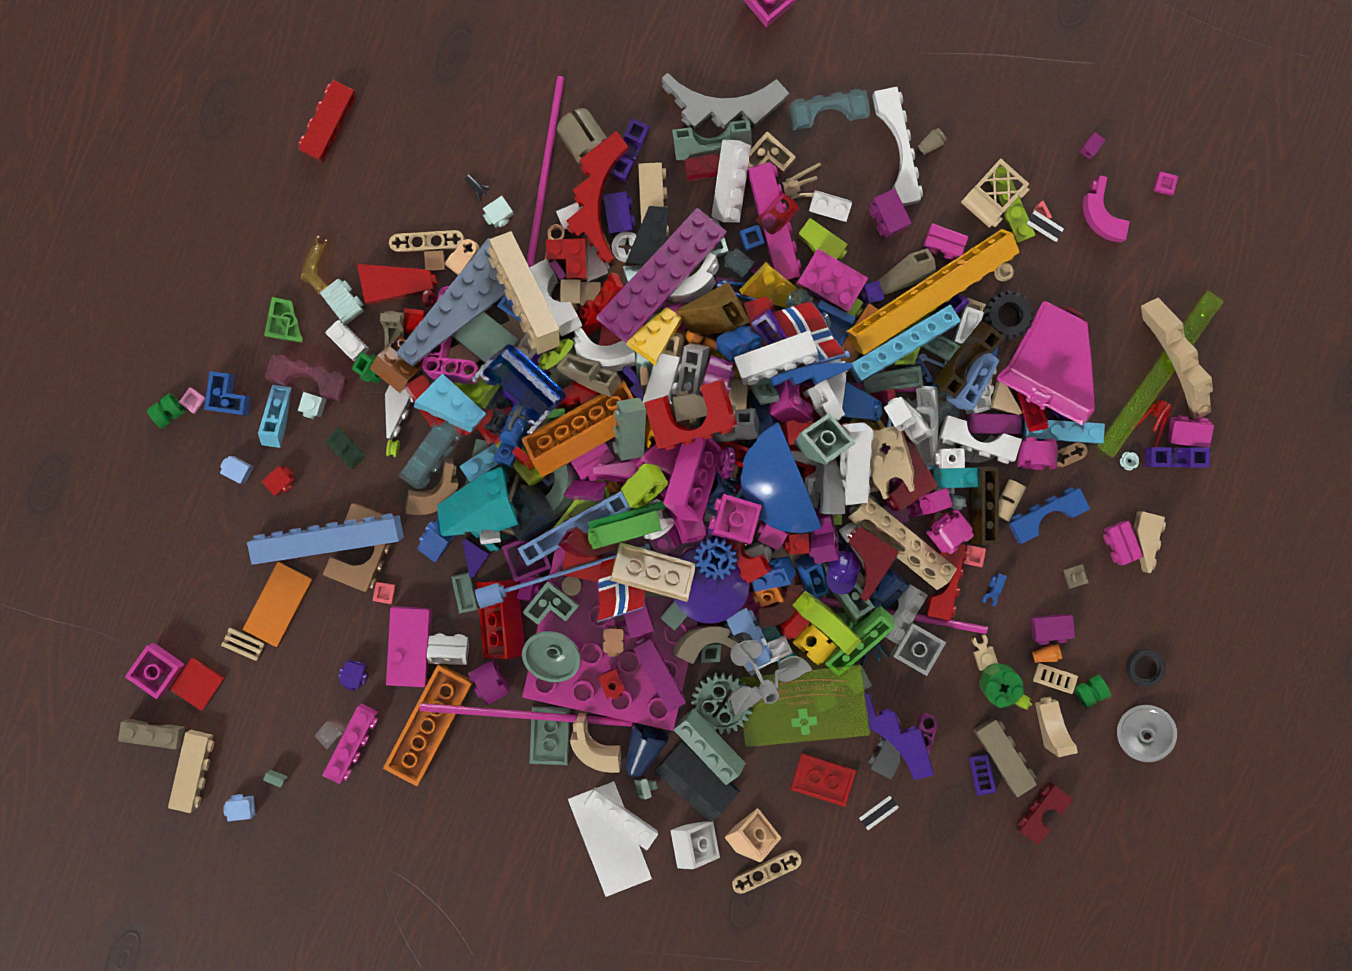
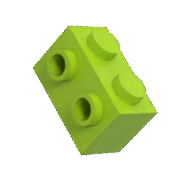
M645 463L626 481L621 491L631 508H640L649 505L669 483L658 465Z

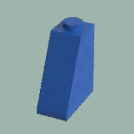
M846 380L842 405L845 415L841 418L879 422L883 412L882 402Z

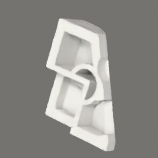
M827 380L803 392L806 398L811 397L813 408L821 418L828 413H831L835 419L845 415Z

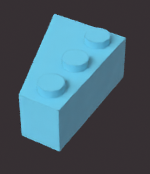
M443 374L433 382L414 404L415 408L448 421V423L470 433L484 420L486 415L480 407Z

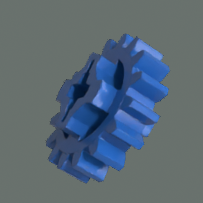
M716 536L715 540L708 537L707 543L704 540L701 541V547H697V554L694 556V559L698 560L695 565L697 567L701 566L699 572H707V578L710 574L713 575L714 580H716L718 575L722 579H724L725 573L731 575V569L736 567L734 562L738 560V557L734 556L737 549H731L733 543L726 544L725 538L719 541V536ZM708 549V554L703 557L704 551ZM729 559V563L724 567V561Z

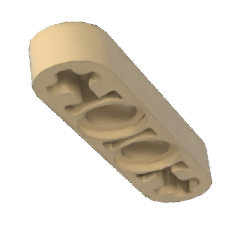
M456 230L404 233L393 235L389 240V245L392 250L399 253L457 249L465 238L461 232ZM444 235H447L448 239H453L454 235H457L461 240L456 245L453 241H447L448 245L445 246L446 240ZM434 236L442 238L439 246L432 245L431 240ZM409 237L408 243L410 248H407V244H401L400 248L393 245L394 242H397L398 238L401 242H407L406 238ZM415 237L422 238L423 243L420 247L413 246L412 241Z
M790 850L736 875L732 880L734 891L740 894L746 893L797 869L802 861L800 854L795 850ZM793 855L794 858L798 857L795 860V864H792V862L786 863L787 868L784 869L781 859H784V862H787L790 860L789 856ZM771 864H780V871L772 872L770 870ZM761 871L763 878L760 881L754 880L752 877L754 872ZM749 875L750 881L753 884L749 885L748 881L744 883L743 888H741L740 886L736 887V885L738 884V880L744 882L747 880L746 876Z

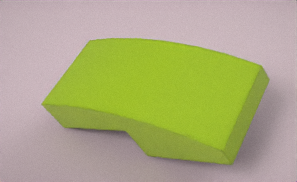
M569 338L559 340V346L553 348L554 351L545 352L540 356L538 360L539 365L536 369L539 371L547 370L556 365L567 355L575 342Z

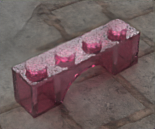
M278 354L276 357L271 355L264 375L267 381L287 386L296 378L309 377L318 383L319 392L323 398L342 402L348 384L344 374L333 371L332 374L326 372V369L320 366L312 368L307 366L306 362L300 360L292 362L286 356Z

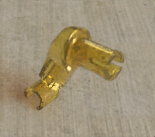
M317 236L315 239L316 246L313 245L305 258L301 277L304 282H309L320 295V292L328 287L317 275L318 265L323 254L322 248L327 245V239L324 244H319L317 241L320 236Z

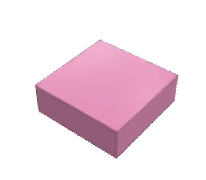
M189 387L178 403L193 414H196L206 398Z

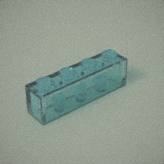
M448 421L439 427L435 425L401 471L399 477L416 489L425 488L431 480L429 478L431 473H436L441 467V459L451 453L453 449L451 445L455 440L458 442L461 439L454 426L448 423Z

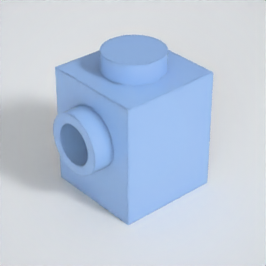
M243 794L231 796V799L226 801L224 805V815L227 816V821L251 819L255 816L254 797H243Z

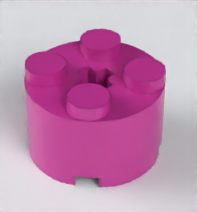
M1027 437L1025 440H1022L1018 450V467L1044 470L1045 466H1049V470L1056 469L1058 456L1056 439L1037 441L1035 437Z
M953 510L954 514L951 516L948 513L931 526V532L927 531L928 536L941 552L952 554L959 548L958 545L960 543L966 542L974 536L972 533L973 528L959 510Z

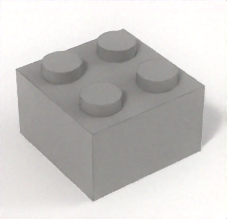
M911 622L899 645H895L890 655L927 676L946 642Z

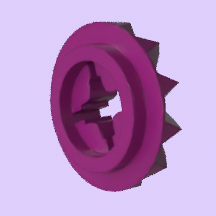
M726 447L719 457L718 472L721 478L728 479L734 469L735 451L731 447Z

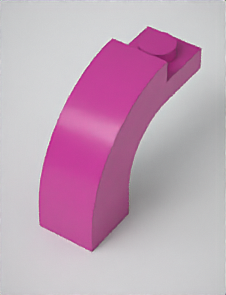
M1099 176L1091 183L1090 192L1092 193H1088L1083 197L1084 215L1089 226L1099 236L1121 243L1127 238L1130 221L1115 218L1106 211L1103 197L1107 177Z

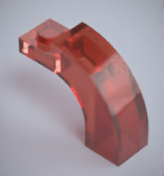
M795 569L796 573L791 585L785 586L784 602H778L772 606L757 607L758 625L760 628L781 624L789 619L797 610L793 604L803 594V584H795V581H798L797 569Z

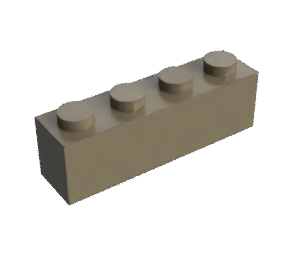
M992 717L973 729L1015 796L1019 797L1037 786L1034 781L1036 779L1035 774L1030 768L1027 770L1025 767V758L1020 752L1017 753L1014 747L1016 744L1010 736L1007 737L1003 731L1006 729L1000 720L997 721Z

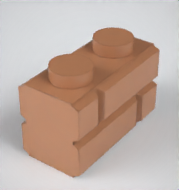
M607 625L604 628L603 651L608 653V656H619L624 651L625 631L623 626Z

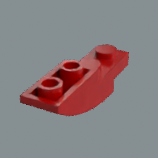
M611 273L594 301L587 300L580 309L578 317L582 324L581 328L587 336L603 325L596 319L597 315L623 288L618 274Z

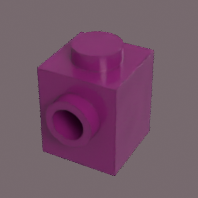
M532 575L522 579L520 584L541 578V576ZM547 581L519 588L517 599L531 602Z

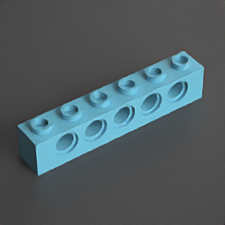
M949 305L853 362V368L850 371L857 383L860 384L952 329L961 320L952 306Z

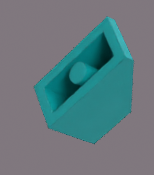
M932 468V476L938 485L936 488L978 487V468Z

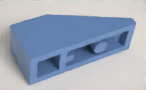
M991 353L979 357L967 373V385L956 399L948 395L947 400L958 409L974 410L1000 360Z

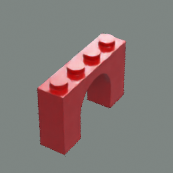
M724 378L700 386L707 408V415L704 423L699 428H686L677 422L668 395L644 402L658 449L665 448L666 451L676 448V444L681 442L684 445L694 443L695 438L702 437V440L714 437L713 433L721 432L722 435L733 431L732 428L738 424Z

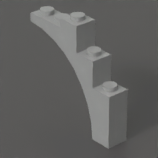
M669 73L662 77V88L666 93H672L676 98L674 101L681 109L685 108L682 111L683 118L681 120L688 128L692 127L693 130L697 129L711 115L715 125L721 126L723 129L729 125V122H733L740 115H742V120H749V124L755 128L789 96V92L777 79L765 88L750 95L737 98H715L691 91L678 83Z

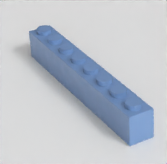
M392 513L381 515V518L374 519V516L365 517L360 522H356V519L344 521V524L338 525L337 522H332L322 528H319V525L307 527L308 530L301 531V528H295L283 534V531L271 533V536L266 537L265 534L254 535L253 539L247 542L251 564L399 542L404 538L400 515L393 516Z

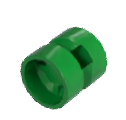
M168 393L160 399V403H154L147 409V413L158 427L164 429L172 423V418H179L185 413V410L178 403L179 401L171 393Z
M1100 675L1090 678L1088 684L1083 682L1074 688L1076 695L1086 709L1096 705L1097 700L1102 702L1111 697L1109 688Z

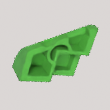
M275 297L271 298L264 336L302 343L303 338L300 334L292 301Z

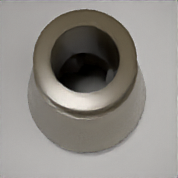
M939 128L933 129L917 147L925 155L944 145L947 138Z

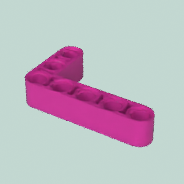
M445 286L440 290L437 301L449 286ZM452 336L424 357L423 369L432 380H436L443 374L454 383L476 384L482 378V373L475 362L448 358L453 339ZM456 368L453 372L449 373L451 369ZM471 370H474L472 374L468 375Z

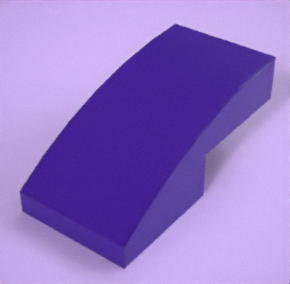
M627 365L622 372L633 384L629 390L635 398L640 397L643 402L645 393L634 372Z

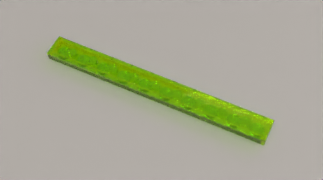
M1209 290L1204 293L1183 323L1184 336L1192 345H1194L1224 302ZM1165 350L1105 433L1104 442L1098 443L1096 446L1109 457L1114 458L1174 373L1175 368Z

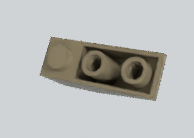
M928 248L909 254L878 280L880 281L883 295L920 283L936 272L934 257Z

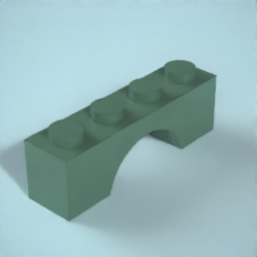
M749 120L729 122L727 129L721 135L714 138L701 137L691 127L672 130L676 160L719 154L721 152L722 140H739L751 145L752 149Z

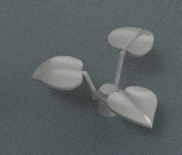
M747 640L736 644L730 653L732 661L739 666H743L750 661L761 684L759 689L756 686L753 688L743 686L732 693L730 701L735 715L737 716L761 698L767 704L775 703L779 699L777 692L779 690L778 679L783 682L792 681L802 674L812 671L811 666L801 657L790 656L778 663L779 669L775 671L774 683L770 680L764 681L753 660L761 655L763 650L761 644L755 640Z

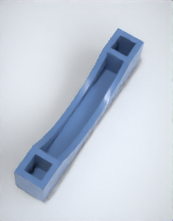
M619 491L520 546L518 550L528 566L560 548L558 544L568 529L578 527L581 531L587 533L590 530L589 521L622 513L631 509L622 491Z

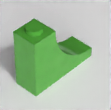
M657 511L590 529L588 530V540L592 548L597 549L658 532L662 528Z

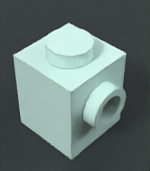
M502 196L483 208L486 213L483 217L489 225L493 223L495 228L506 225L509 222V218L514 215Z
M303 392L298 411L303 412L302 416L307 418L322 417L327 399Z

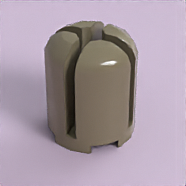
M585 108L572 110V114L567 113L557 125L559 136L579 165V160L607 139L590 111Z

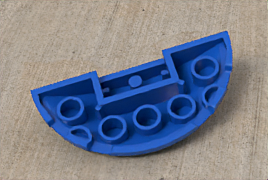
M776 423L764 430L745 454L741 475V487L745 500L762 505L758 518L777 530L805 533L821 529L795 460L779 423Z

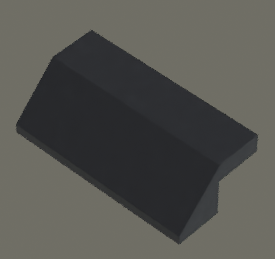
M684 740L671 751L669 756L654 771L710 822L722 814L740 792L731 782L725 785Z

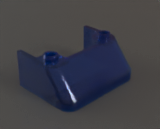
M511 344L506 345L491 356L471 379L475 382L482 377L484 383L493 386L499 383L527 409L525 412L526 421L532 425L528 431L529 434L533 433L566 398L564 391L519 349Z

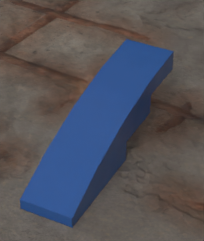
M852 363L810 365L770 378L769 381L772 387L791 379L793 386L812 378L814 385H817L824 380L853 368Z

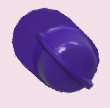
M839 551V560L830 561L826 582L830 590L836 594H847L853 590L856 584L860 562L856 555H854V552Z

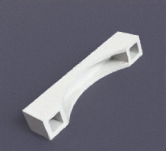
M897 87L875 91L872 98L876 115L891 129L899 148V173L892 189H896L903 206L917 204L921 201V197H923V191L917 182L919 172L913 163L915 153L909 144L911 134L909 129L906 130L905 122H907V115L905 111H902L901 107L903 103L902 93L898 92Z

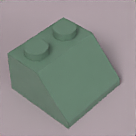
M828 413L802 431L794 442L806 458L824 465L855 444L854 440L831 413Z

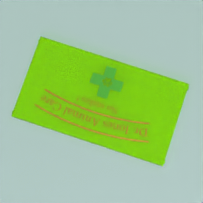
M861 665L816 669L788 682L778 679L779 690L777 692L779 699L775 703L767 704L761 698L753 707H749L752 709V714H747L749 721L743 720L745 746L751 747L870 735L871 731L869 729ZM775 674L761 675L764 681L770 680L774 683ZM758 676L739 678V683L746 682L745 686H750L751 688L756 686L758 689L761 682Z

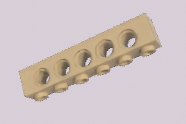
M868 497V503L856 504L848 516L856 525L899 552L897 558L936 590L949 583L957 570L955 566L870 497Z

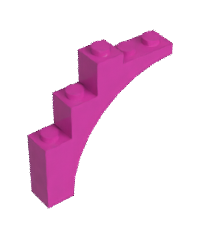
M641 457L627 459L624 462L621 460L615 461L610 465H605L604 463L596 464L588 473L589 480H606L626 484V481L638 471L639 468L636 467V464ZM669 484L654 498V500L659 499L661 502L664 501ZM664 509L670 518L674 519L673 523L678 530L682 544L701 541L706 535L703 520L702 522L680 520L670 509Z

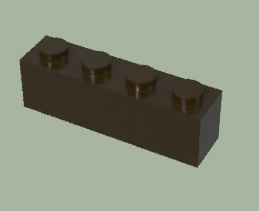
M969 467L978 468V487H969L970 526L973 528L972 533L974 534L970 539V543L980 545L999 544V467Z

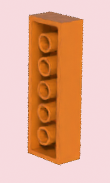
M625 381L619 385L612 397L600 394L522 438L528 455L541 477L615 437L613 427L616 426L614 410H616L617 401L634 398Z
M444 664L437 665L383 769L415 786L420 784L457 715L453 713L420 711V703L461 706L473 684L470 678Z

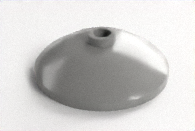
M1140 705L1131 708L1121 717L1117 727V737L1123 751L1133 759L1141 762H1155L1168 756L1174 749L1177 742V728L1171 716L1163 709L1152 705ZM1149 734L1151 738L1146 740L1144 735Z

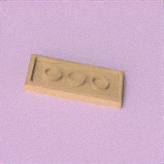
M620 542L610 581L687 602L696 563Z

